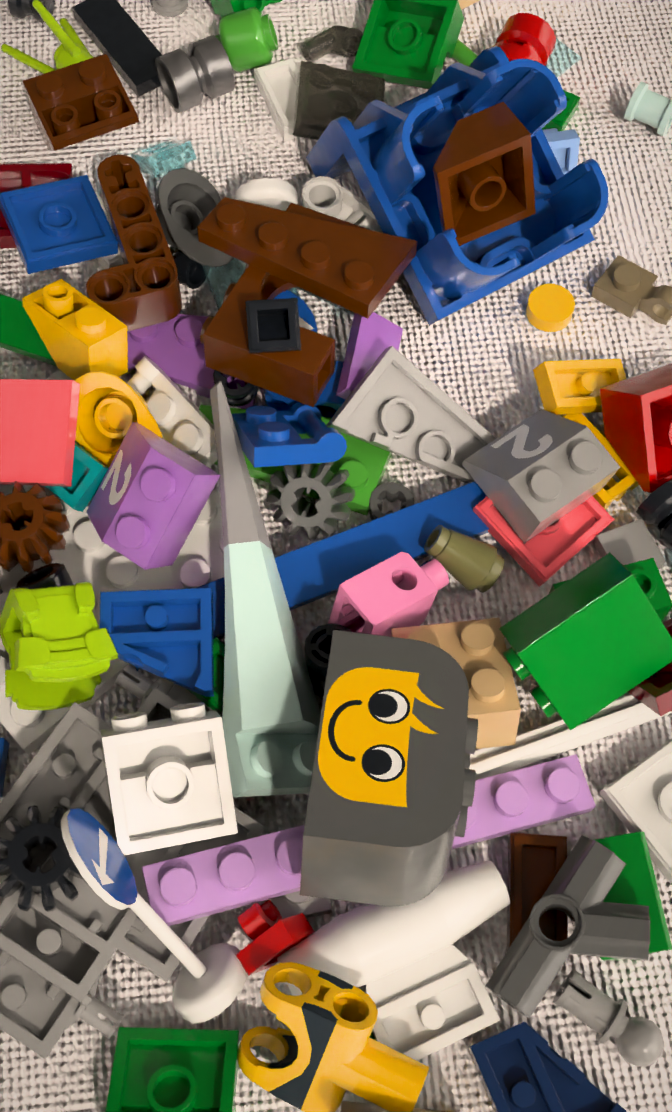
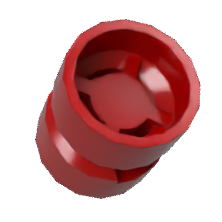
M517 13L510 16L505 22L494 46H498L504 51L509 62L516 59H530L546 66L555 48L556 37L550 25L539 16L530 13Z

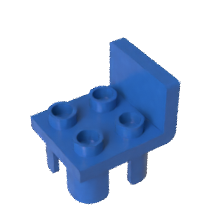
M492 46L483 50L469 67L458 62L448 66L427 92L398 106L392 107L376 99L368 103L353 125L345 116L332 120L306 157L315 177L325 176L334 179L352 170L382 232L417 241L416 255L403 271V274L429 326L594 241L595 239L590 228L595 226L603 217L609 197L606 179L600 166L594 159H588L580 163L564 175L544 135L542 128L567 106L566 95L557 77L545 65L534 60L516 59L509 62L504 51L498 46ZM504 102L531 133L536 214L459 246L455 239L457 235L454 229L450 228L442 232L433 167L458 120Z

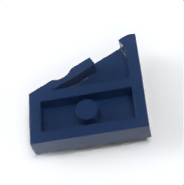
M522 1022L467 1047L495 1112H627L618 1103L612 1102L585 1078L586 1075L568 1059L562 1058L548 1045V1042L526 1022Z

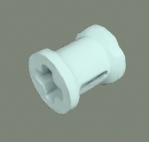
M641 81L628 103L624 119L630 122L633 119L639 120L657 128V134L665 136L672 125V99L649 90L648 84Z

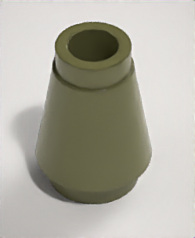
M438 525L431 532L424 546V551L430 554L432 558L438 560L445 570L468 591L474 589L481 593L488 591L495 584L504 567L505 560L497 554L496 546L452 529H447L442 525Z

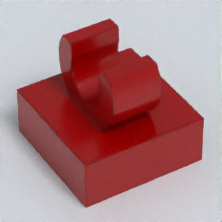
M271 900L265 901L262 905L255 903L237 917L242 929L253 941L238 952L236 956L249 976L274 966L278 962L277 957L315 931L303 913L282 919L279 910Z

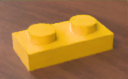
M621 359L544 361L533 369L543 408L556 415L602 412L600 388L626 379Z

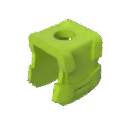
M78 582L75 585L36 589H10L0 616V636L7 653H9L10 670H5L6 697H11L19 709L53 710L70 707L74 702L80 704L91 700L95 694L96 686L102 682L99 674L107 672L110 667V661L118 658V653L107 629L99 628L92 612L95 607V596L90 582Z

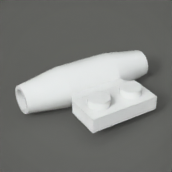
M489 860L447 871L437 888L425 898L409 905L394 907L364 904L336 917L277 957L278 963L294 962L333 975L355 987L365 985V993L375 1002L378 1010L377 1021L372 1030L375 1040L418 1061L500 1021L475 963L452 944L510 904V897L505 883L492 861ZM287 983L292 996L302 995L299 988Z

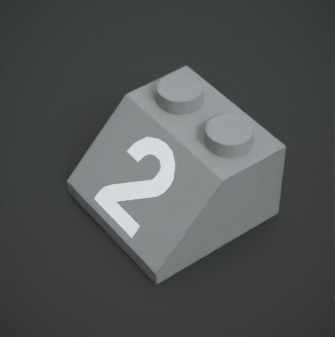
M540 409L478 450L462 463L524 544L602 490L620 468L618 463L587 426Z

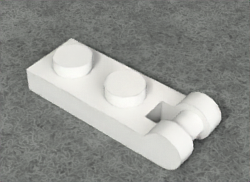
M144 356L135 366L137 372L127 384L141 395L151 385L156 388L145 402L149 412L157 422L163 439L210 468L218 460L214 425L156 363L147 356Z

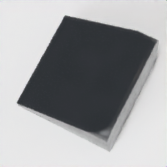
M297 298L246 301L249 354L301 351Z

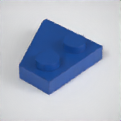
M212 588L100 593L99 628L107 629L118 653V659L205 697L214 696Z

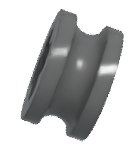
M383 483L377 486L371 493L369 515L371 520H375L393 513L392 510L385 514L381 512L383 507L382 500L385 498L391 503L400 500L401 510L414 505V497L410 490L400 483Z

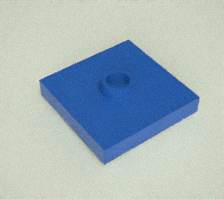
M87 175L0 193V209L27 274L118 254V242Z

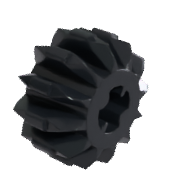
M34 805L28 807L29 826L22 828L18 820L13 816L8 817L4 822L14 838L10 841L0 837V854L8 856L7 858L0 859V876L11 874L0 884V896L7 898L23 886L18 898L20 910L28 911L33 905L36 893H41L45 911L51 912L56 908V901L52 891L60 887L66 898L73 901L79 894L75 885L68 878L70 875L80 879L84 878L71 859L62 837L60 822L64 815L63 808L54 807L48 822L42 823L38 806ZM37 845H41L43 851H46L47 845L56 848L51 854L55 865L44 873L40 866H37L35 873L27 869L32 863L29 852Z

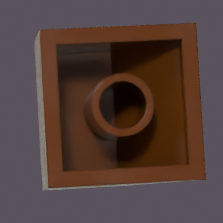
M501 102L458 120L433 167L442 232L450 228L454 229L457 235L455 239L458 245L461 246L536 214L531 133L504 102Z

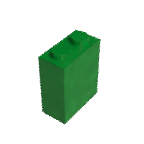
M610 552L499 628L511 645L509 649L503 652V655L521 680L530 675L534 678L538 685L529 692L546 716L550 718L558 713L570 730L672 662V637L633 574Z

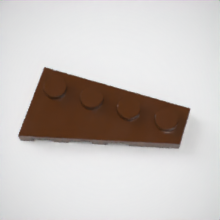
M223 197L197 227L199 242L367 319L415 257L417 249L416 240Z

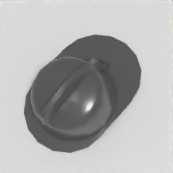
M185 168L174 169L163 176L158 187L159 202L155 211L167 243L175 249L181 250L190 259L202 265L211 267L227 265L234 257L201 243L198 239L197 227L221 201L218 191L207 178L193 170Z

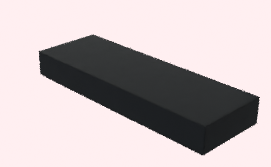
M86 0L72 7L75 20L101 52L107 54L113 67L138 97L161 86L156 72L155 59L162 56V54L117 0Z

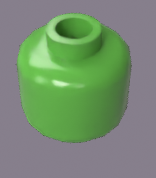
M250 7L225 15L219 21V34L215 35V37L223 45L232 70L242 73L265 66L271 62L273 51L278 50L279 47L276 31L269 14L263 15L257 8Z

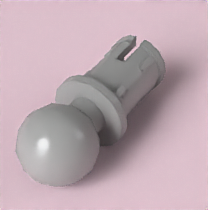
M572 970L559 987L563 990L562 993L560 991L556 992L553 1003L563 1007L597 1032L596 1040L600 1043L606 1042L611 1036L614 1037L618 1052L626 1062L635 1066L647 1067L659 1059L663 1053L664 1039L660 1028L652 1020L644 1017L627 1018L625 1012L628 1004L625 1000L619 999L617 1002L581 977L576 970Z

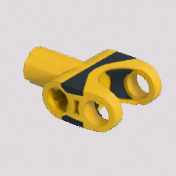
M283 962L271 966L265 973L261 984V1000L268 1010L277 1015L276 1019L285 1024L289 1030L280 1027L273 1029L267 1026H257L249 1029L242 1036L237 1052L238 1065L243 1074L277 1098L304 1112H335L341 1105L347 1090L389 1112H412L424 1085L429 1067L370 1038L378 1015L376 1004L371 997L361 989L333 975L303 964ZM279 982L293 984L301 990L302 995H286L280 992L275 987V984ZM254 1046L265 1047L276 1056L278 1062H262L252 1054L250 1048Z

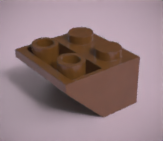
M107 54L23 81L34 121L47 149L50 151H55L139 122L138 115Z

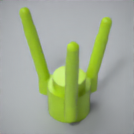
M33 0V7L62 43L54 54L57 70L94 58L66 18H61L59 25L39 0ZM2 44L1 50L4 53L43 74L56 70L7 44Z

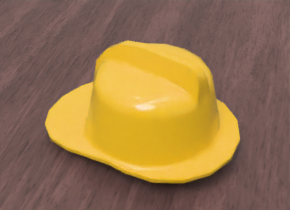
M99 371L86 373L74 380L80 384L75 441L108 468L132 422L141 424L163 438L157 422L149 412L142 395L119 376Z

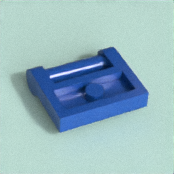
M297 402L289 411H276L275 408L268 406H252L246 409V413L232 414L242 451L254 468L329 463L339 460L346 452L347 444L345 438L338 430L325 425L321 420V413L315 405L311 407ZM306 433L310 438L302 439L299 434Z

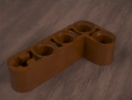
M113 155L105 158L98 166V179L104 207L118 242V248L124 264L94 273L87 281L86 292L91 301L127 325L128 332L175 318L181 311L182 299L177 267L139 165L133 158L125 155Z

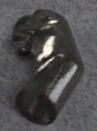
M334 25L301 43L300 49L308 63H312L327 54L346 58L355 57L363 33L358 28Z

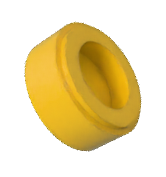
M540 285L529 295L526 306L527 319L535 328L545 332L562 330L571 321L575 308L574 298L566 288L560 285Z

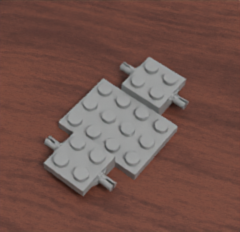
M129 664L123 668V673L120 672L115 681L116 685H120L141 699L140 708L137 712H145L148 722L171 718V707L187 703H203L186 688L162 677L157 678L154 682ZM74 702L1 801L0 837L10 841L14 838L4 823L10 816L16 818L22 828L29 826L28 807L36 805L40 811L42 823L48 822L50 813L56 806L63 808L64 813L70 809L80 808L100 822L116 841L100 730L109 729L112 726ZM205 704L206 712L213 711ZM234 807L238 830L236 834L124 856L134 875L138 894L149 904L142 866L258 837L263 832L265 826ZM41 845L32 848L29 852L32 863L27 869L34 873L37 866L41 867L43 873L52 869L55 864L51 854L56 848L51 845H47L46 851L42 850ZM0 854V859L8 857L7 855ZM72 875L69 876L68 880L75 885L79 895L75 900L71 901L66 898L60 887L53 890L56 901L54 911H45L41 893H36L33 905L28 911L20 910L18 898L23 886L13 895L5 898L0 904V1029L44 1059H47L64 1031L80 1018L110 1039L116 1029L97 1017V1014L101 1013L117 1025L123 1019L124 1014H120L96 998L95 994L99 978L117 950L166 983L180 963L173 953L129 907L120 910L110 906L94 892L85 879ZM209 916L169 927L190 947Z

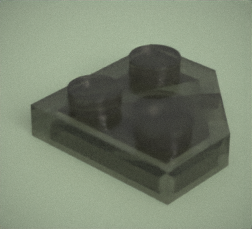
M301 60L297 78L293 135L318 140L329 123L341 116H345L353 125L368 103L376 99L384 102L385 79L367 73H357L330 67L326 64H316Z

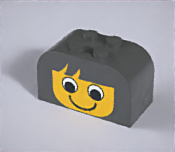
M333 630L303 833L300 895L394 907L409 905L425 898L442 881L448 866L454 837H464L468 807H472L476 771L469 768L470 754L474 755L478 733V719L468 718L469 687L466 675L459 663L443 649L414 639Z

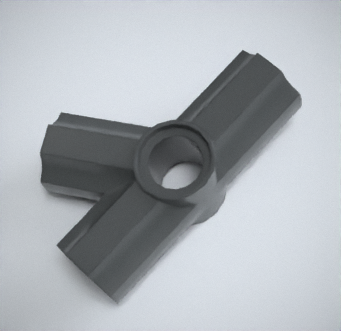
M581 835L542 898L533 906L528 920L485 987L530 1019L570 954L648 961L650 945L649 906L603 902L625 868L626 863L599 842ZM550 910H559L570 918L573 924V933L563 941L548 939L539 927L540 917Z

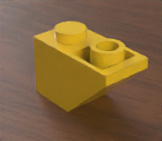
M59 279L22 298L23 307L56 366L71 379L76 380L89 372L104 371L119 377L128 372L127 325L91 301L66 281Z

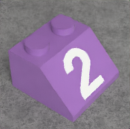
M132 422L86 513L102 542L144 570L171 566L221 475L141 424Z

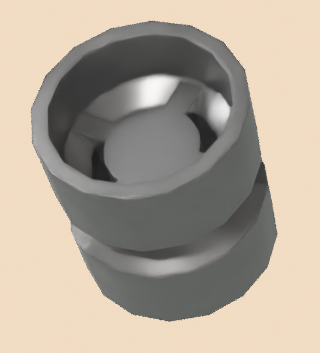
M214 35L189 44L187 54L179 48L155 59L156 72L163 92L177 113L200 105L203 95L214 99L233 91L235 88V78L228 55L223 45Z

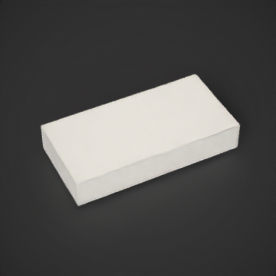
M294 58L254 69L255 83L284 142L324 130V117Z

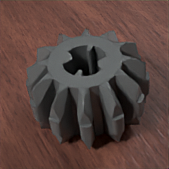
M334 462L321 463L320 465H317V463L283 466L284 471H275L270 477V482L276 489L271 490L267 494L266 501L270 504L281 506L274 513L273 522H281L287 518L292 522L288 527L289 536L295 535L301 527H304L310 541L317 538L320 528L328 535L334 534L339 527L337 520L347 521L352 512L345 503L353 500L355 490L350 487L340 486L349 477L348 470H340L334 474L329 470ZM306 488L307 494L312 489L319 494L320 498L316 504L315 498H312L309 502L303 497L302 493Z

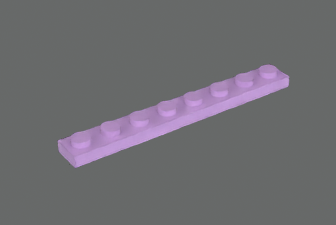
M577 754L475 780L472 807H468L464 837H454L452 849L589 813L596 806ZM305 825L142 866V874L150 907L168 926L300 891Z

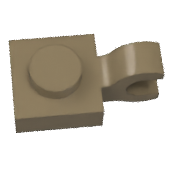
M620 255L615 258L594 284L591 297L629 318L638 309L663 325H667L672 318V287L667 285L655 287L658 279L657 275Z

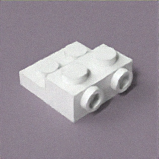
M187 703L171 707V718L150 722L147 721V714L145 712L115 716L111 718L112 728L100 730L116 841L124 855L238 833L222 717L215 710L206 712L205 703Z

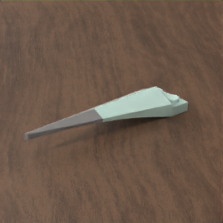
M219 381L211 388L210 398L218 469L221 475L219 481L225 580V656L222 723L233 797L309 794L321 712L224 387L221 381Z

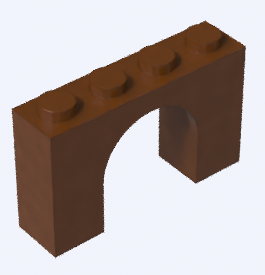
M290 203L286 209L288 212L366 229L294 203ZM246 263L245 271L238 282H232L227 288L223 304L216 315L209 316L201 329L200 342L204 345L206 367L314 407L334 373L335 339L300 327L301 351L249 354L246 301L274 299L280 293L297 286Z

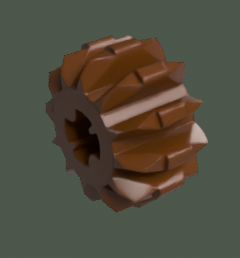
M15 481L11 494L5 496L3 492H0V566L8 572L19 563L24 572L30 573L34 567V561L41 559L42 563L47 565L52 563L53 559L49 553L50 550H65L66 541L62 534L69 531L70 525L67 516L62 513L63 506L55 495L47 496L45 489L40 487L38 483L26 492L23 485Z

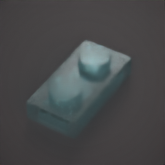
M169 139L131 154L142 173L150 174L153 178L160 177L161 179L171 170L186 169L185 163L197 159L191 141Z

